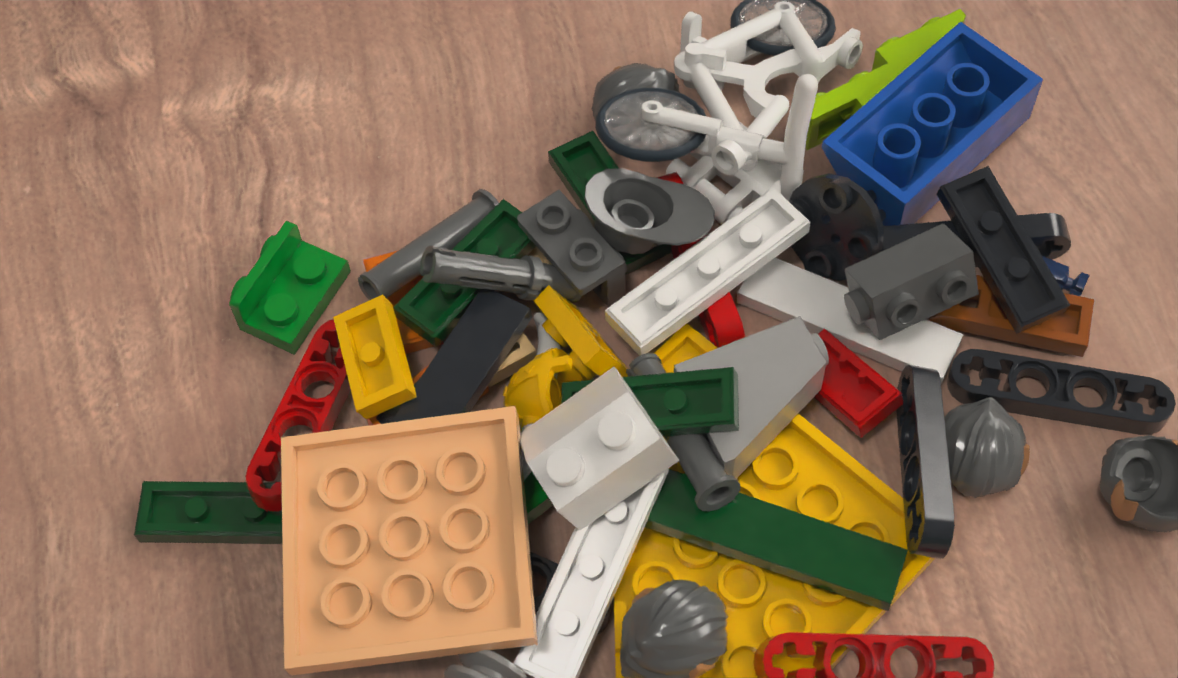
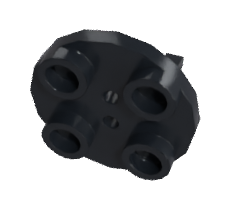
M828 173L811 177L792 192L789 202L810 221L809 233L791 245L803 262L805 270L826 279L845 280L847 279L845 268L881 252L884 236L882 222L886 219V213L882 209L878 210L877 205L874 203L876 193L873 190L866 191L848 177Z

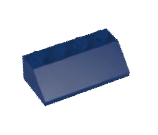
M960 21L823 140L821 148L837 175L848 177L866 191L873 190L876 193L874 203L877 205L878 210L882 209L886 213V219L882 222L883 226L914 224L940 201L936 195L940 186L968 175L1030 118L1043 78Z

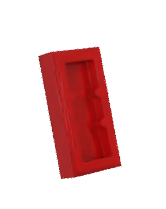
M824 328L818 335L826 346L829 364L825 368L821 390L814 398L856 435L862 438L903 405L902 393Z

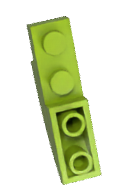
M958 9L944 17H934L924 23L921 28L900 38L892 37L876 49L872 71L860 72L853 76L848 83L827 93H817L806 138L805 148L807 151L822 144L823 140L960 21L964 23L966 14L961 9Z

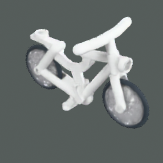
M744 0L734 9L731 15V29L709 40L701 37V15L691 11L688 12L682 21L680 54L675 57L674 72L680 79H683L686 87L697 90L711 117H707L704 110L694 100L676 91L662 88L632 89L610 98L600 108L595 121V128L599 139L616 154L643 162L674 160L690 152L709 156L712 158L715 167L725 175H734L748 160L758 162L761 159L782 164L780 175L781 195L789 201L792 192L802 184L806 138L818 90V82L837 65L846 69H851L855 66L863 48V43L860 41L861 31L851 28L833 44L826 46L834 36L836 30L835 19L829 9L816 0ZM761 53L773 56L754 66L741 64ZM794 72L799 78L794 89L784 142L767 139L787 113L790 105L785 96H774L766 93L765 86L771 79L779 75ZM724 82L744 86V99L751 115L755 117L746 131H744L722 93Z

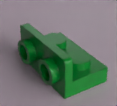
M286 221L276 235L270 236L265 241L260 252V258L249 274L241 277L233 287L229 306L239 329L295 355L350 274L351 270L348 260L303 241L298 226Z

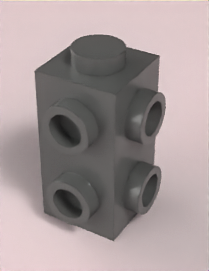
M944 223L845 268L849 292L844 294L846 308L855 323L858 325L865 323L879 340L900 332L979 294L973 251Z

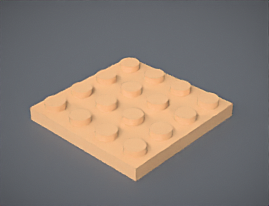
M515 406L281 437L284 669L291 676L475 653L483 650L538 645L519 415Z

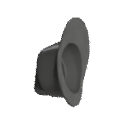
M619 168L601 171L595 174L586 184L584 199L589 212L595 217L594 227L605 241L619 252L631 255L643 254L662 244L682 245L692 243L707 235L714 225L715 210L709 199L698 190L680 183L649 177L639 172Z

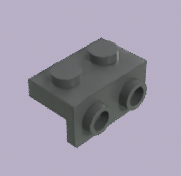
M557 190L518 215V226L579 295H585L593 290L607 307H610L625 296V272H627V265L622 255L605 241L592 226L585 213L577 209L560 190Z

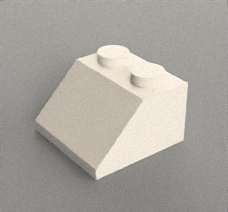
M615 366L520 433V443L530 469L556 510L579 530L591 524L679 461Z

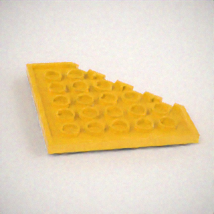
M687 323L656 350L654 354L658 355L661 359L665 371L673 373L674 365L717 349V347ZM799 413L737 478L741 486L739 493L908 550L903 498ZM679 462L668 468L685 474ZM644 527L614 595L616 678H624L621 674L620 662L622 621L631 608L633 599L645 588H657L672 580H690L700 586H706L710 591L717 593L726 606L725 612L728 615L726 626L728 633L727 651L719 657L714 668L699 678H757L753 665L754 656L759 645L766 639L788 632L866 634L886 610ZM907 552L891 606L935 558ZM785 646L781 654L772 657L773 667L783 669L785 678H787V674L790 671L800 668H814V656L809 658H790L786 654ZM843 646L836 648L831 655V668L833 669L851 649Z

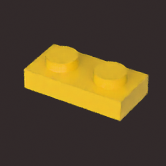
M548 285L534 302L548 318L542 324L546 332L562 347L566 348L569 345L573 350L569 354L573 361L572 365L589 380H592L596 375H603L614 366L622 377H627V366L580 309Z
M383 294L333 317L356 412L367 420L417 397L393 305Z

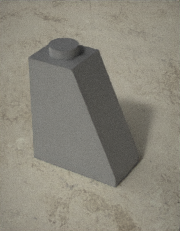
M801 316L674 365V372L734 367L738 373L739 431L703 433L728 475L738 478L821 390L825 368L829 364V356L821 337L817 333L810 334Z

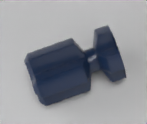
M1043 256L1045 263L1061 290H1066L1071 295L1081 296L1090 275L1082 272L1075 279L1070 278L1068 266Z

